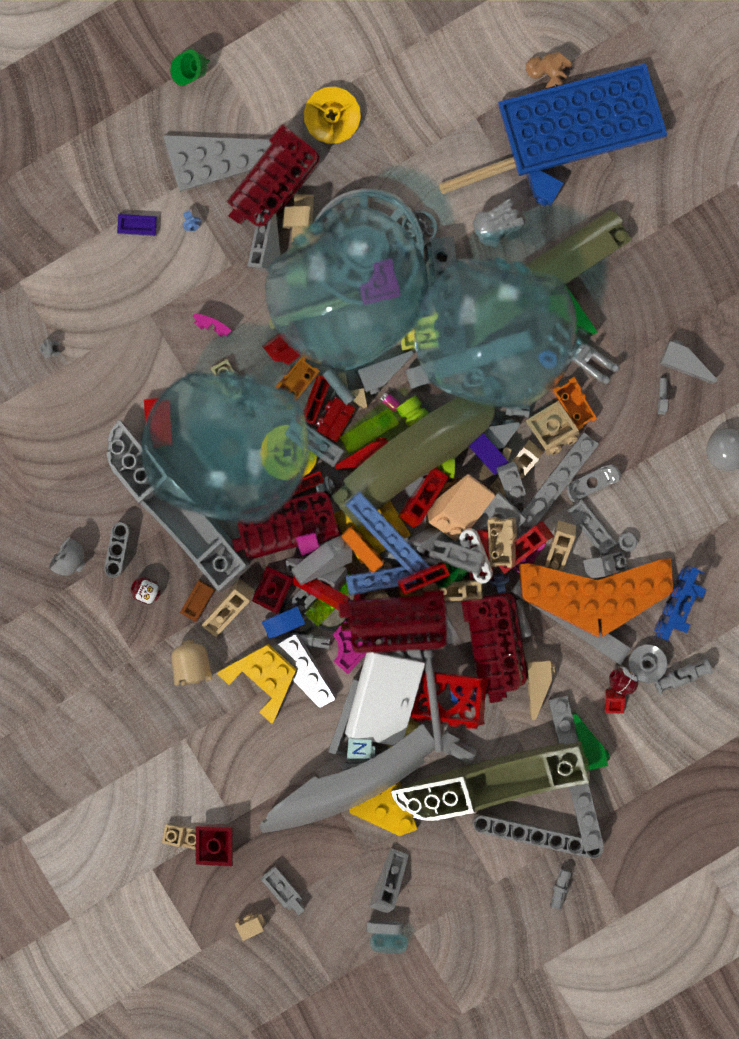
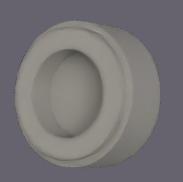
M625 532L618 537L617 543L621 550L628 552L636 548L637 538L634 534Z

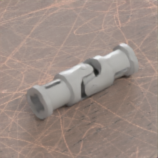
M704 658L702 662L694 665L689 664L669 672L667 676L654 682L657 692L662 694L663 691L670 688L675 689L698 680V677L705 674H713V670L708 659Z

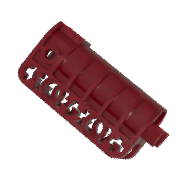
M281 124L269 140L271 142L269 147L226 201L234 208L228 217L237 224L242 225L245 219H248L252 224L263 227L268 224L275 213L277 218L320 162L319 154L283 124ZM308 154L313 157L312 160H309L307 158ZM302 161L305 165H308L306 168L300 164ZM300 168L301 175L294 177L295 170ZM289 178L292 179L293 181H295V183L292 184V182L289 181L288 179H289ZM284 185L289 188L287 192L283 189ZM279 192L280 195L283 196V198L277 196L276 194ZM277 199L276 207L271 208V201ZM265 209L271 211L270 215L268 213L263 215L264 222L259 221L256 223L258 214L260 215Z
M316 492L242 513L237 520L241 537L235 538L232 541L235 552L245 549L248 560L299 547L297 537L316 533L317 540L322 543L339 537L340 534L329 495L326 492ZM319 495L327 499L324 501V505L315 503V508H311L310 497H312V501L317 500ZM300 500H304L308 504V508L304 511L299 510L297 507V503ZM294 502L295 514H293V510H290L286 513V516L283 513H279L276 515L277 519H274L275 515L272 508L275 507V511H279L282 508L281 506L284 505L285 508H289L292 506L290 503ZM268 511L270 513V520H262L260 517L261 512ZM253 513H256V519L259 524H256V520L251 521L249 526L246 523H242L245 516L247 519L255 517ZM326 516L327 520L325 522L320 521V517Z
M444 590L424 591L423 596L349 600L346 604H339V618L349 617V623H341V631H351V645L356 653L440 649L447 644ZM416 637L424 639L422 642H414ZM436 637H440L439 642L436 641ZM379 639L385 641L384 644H375L374 642Z
M511 593L487 595L483 599L461 601L464 622L469 624L477 677L488 678L486 694L489 696V703L503 701L502 698H507V692L517 690L528 680L515 596Z

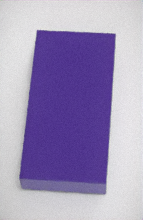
M118 214V234L156 236L157 216Z
M484 433L469 445L471 450L494 475L497 473L496 468L509 463Z

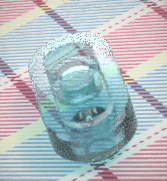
M374 933L370 937V946L375 952L403 953L408 947V940L404 934ZM381 938L383 942L377 944L376 939ZM397 939L402 941L400 945L395 944Z

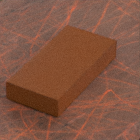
M198 580L180 613L197 622L215 588Z

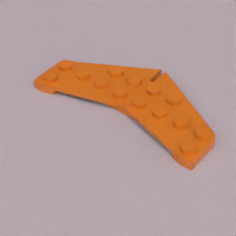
M660 559L600 580L534 564L519 565L521 596L523 600L596 637H599L598 619H600L601 637L666 598L673 591L671 559Z

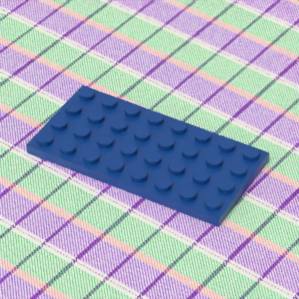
M646 63L498 102L519 176L667 137V131Z

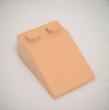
M468 474L434 501L428 511V521L451 539L457 541L464 530L472 528L494 499L495 493Z

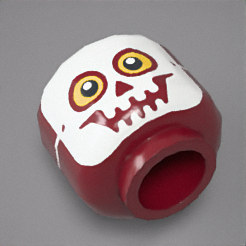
M146 577L135 579L130 589L134 600L147 605L157 601L160 596L158 583Z
M625 667L615 669L609 675L610 687L621 695L632 694L638 687L637 676Z

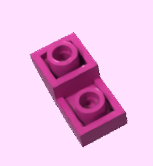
M194 314L192 316L195 319L194 324L201 330L206 328L209 331L214 325L215 328L213 330L221 337L225 335L228 338L232 333V330L226 325L211 317L201 314Z

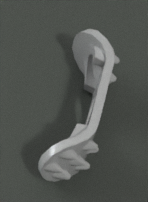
M615 465L603 466L568 484L567 494L570 500L575 503L610 484L618 482L621 479V473ZM590 477L597 479V485L594 488L587 486V480Z

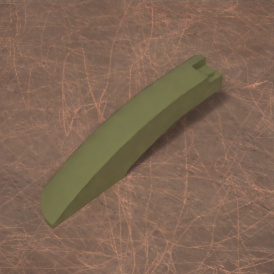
M612 210L606 211L479 296L469 306L464 319L465 341L469 349L629 243L632 239L623 227V220Z
M485 383L446 403L414 423L380 448L343 480L345 485L332 498L359 528L363 523L345 504L360 491L378 511L418 478L449 459H455L482 435L492 423L495 416V403H497L492 387L489 383Z
M581 742L566 745L560 743L453 769L391 790L395 802L403 811L406 810L417 819L433 821L474 813L493 805L533 794L586 784L590 782V769Z

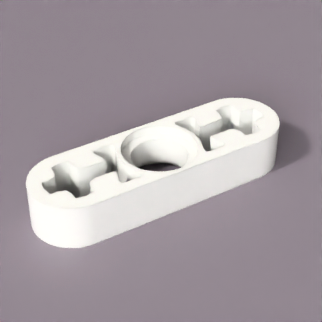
M471 528L466 529L460 535L461 545L468 549L471 543L465 537L467 533L469 536L473 535L472 545L477 544V546L470 550L478 551L486 556L481 568L483 572L487 571L488 573L485 578L476 573H473V576L477 582L486 583L492 578V568L477 531Z

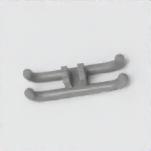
M559 322L557 324L558 329L576 343L578 347L573 352L560 342L554 334L548 336L549 342L597 380L608 384L610 378L591 366L588 361L591 357H594L613 372L619 371V365L611 362L565 326L564 322Z

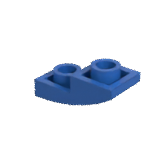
M296 606L262 621V624L269 639H272L304 625L305 622Z

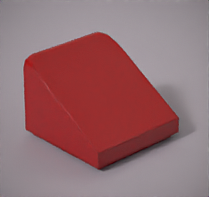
M605 690V713L624 714L625 695H621L615 690Z

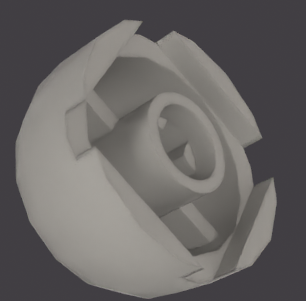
M68 537L59 547L61 549L57 555L55 553L49 564V569L61 576L72 575L75 571L80 572L85 565L83 561L85 556L83 547L75 539Z

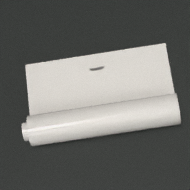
M386 652L366 653L345 729L347 737L349 739L372 740V742L393 746L402 740L405 736L425 662L387 655Z

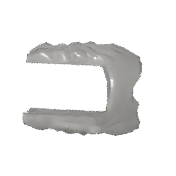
M511 199L506 200L491 211L478 212L476 214L473 227L479 241L484 246L497 247L502 238L513 231L519 230L524 225L523 218L516 217L519 214L518 210L511 208L513 206Z

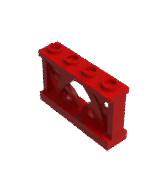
M423 671L420 682L422 680L425 694L420 695L419 683L410 718H414L415 722L431 720L432 723L426 671ZM434 672L435 683L439 684V690L436 691V695L443 693L448 683L453 695L460 699L448 711L437 701L440 724L448 722L449 726L460 727V724H463L468 729H478V726L485 725L484 712L488 678ZM458 686L463 688L462 692H460L464 694L463 696L457 692ZM475 687H477L476 701L471 699ZM424 697L428 701H425L422 706L427 705V712H422L419 709V701ZM468 703L472 704L475 708V716L473 718H468L465 715L467 710L470 713L472 712L471 708L467 706ZM457 713H459V716H460V717H452V716L456 715Z

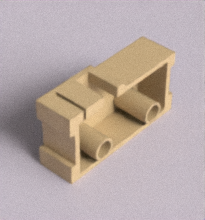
M499 517L489 518L490 566L504 565L507 568H512L516 565V517H509L508 519H499Z

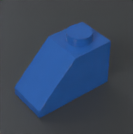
M541 170L527 174L533 197L537 199L536 202L545 207L547 205L551 206L563 182Z

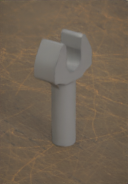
M660 378L657 414L665 415L668 408L667 378Z

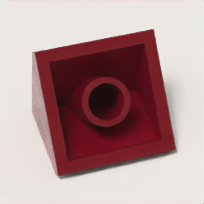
M266 566L251 601L278 614L291 586L293 577Z
M222 823L196 826V865L233 866V827Z

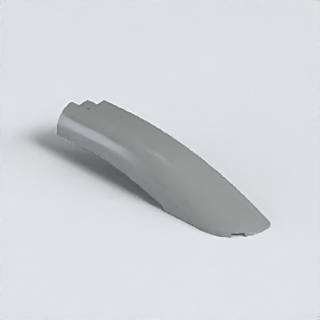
M118 420L107 440L109 441L107 458L115 475L137 502L183 548L217 591H223L233 585L251 565L241 555V551L235 552L233 541L183 483L121 420Z
M422 724L388 750L356 767L319 779L316 776L276 805L267 814V821L263 820L261 822L260 830L262 833L313 823L349 810L377 796L424 764L423 758L435 749L434 739Z

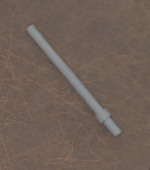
M425 649L421 652L422 659L425 661L435 750L440 752L443 751L432 662L434 654L433 650Z

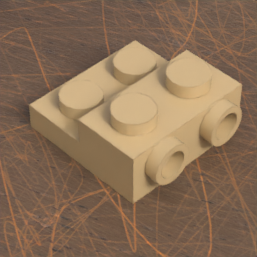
M559 401L526 420L527 425L546 455L558 454L562 450V446L574 444L578 440L577 437L580 436L579 430Z

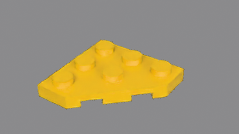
M400 781L377 796L349 809L350 814L398 836L417 830L413 815L406 810L403 811L392 796L391 790L402 786Z

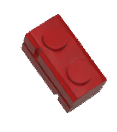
M335 397L334 400L330 399L325 407V410H327L324 417L320 416L315 426L318 427L317 432L337 442L355 408L349 404L346 405L342 400Z

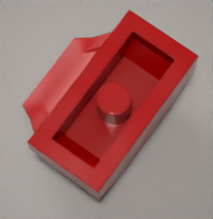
M290 323L262 346L274 362H283L287 365H290L305 352L303 347L304 337L293 323Z

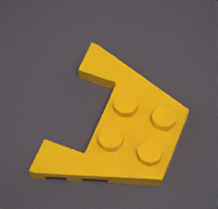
M267 644L244 658L233 662L231 665L220 669L217 675L230 685L241 672H244L271 697L259 713L270 723H273L297 669L271 645Z

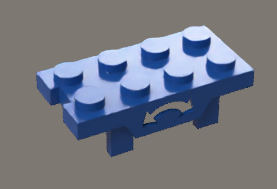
M690 566L680 570L678 575L680 580L677 586H673V591L670 594L672 598L669 604H665L662 610L663 618L657 622L654 631H656L655 636L668 641L673 629L684 633L688 632L690 624L685 622L696 597L703 598L707 590L694 584L698 573L704 575V572Z

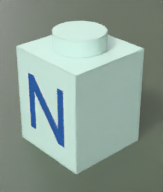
M349 739L348 762L364 763L375 757V746H372V740Z

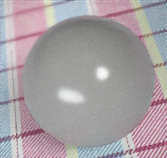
M731 428L721 429L709 438L706 454L710 463L717 469L733 471L739 468L738 430Z

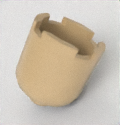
M193 640L182 641V645L173 650L171 657L174 686L180 685V682L182 685L197 684L200 681H204L205 678L206 681H211L212 675L206 648L201 644H194Z

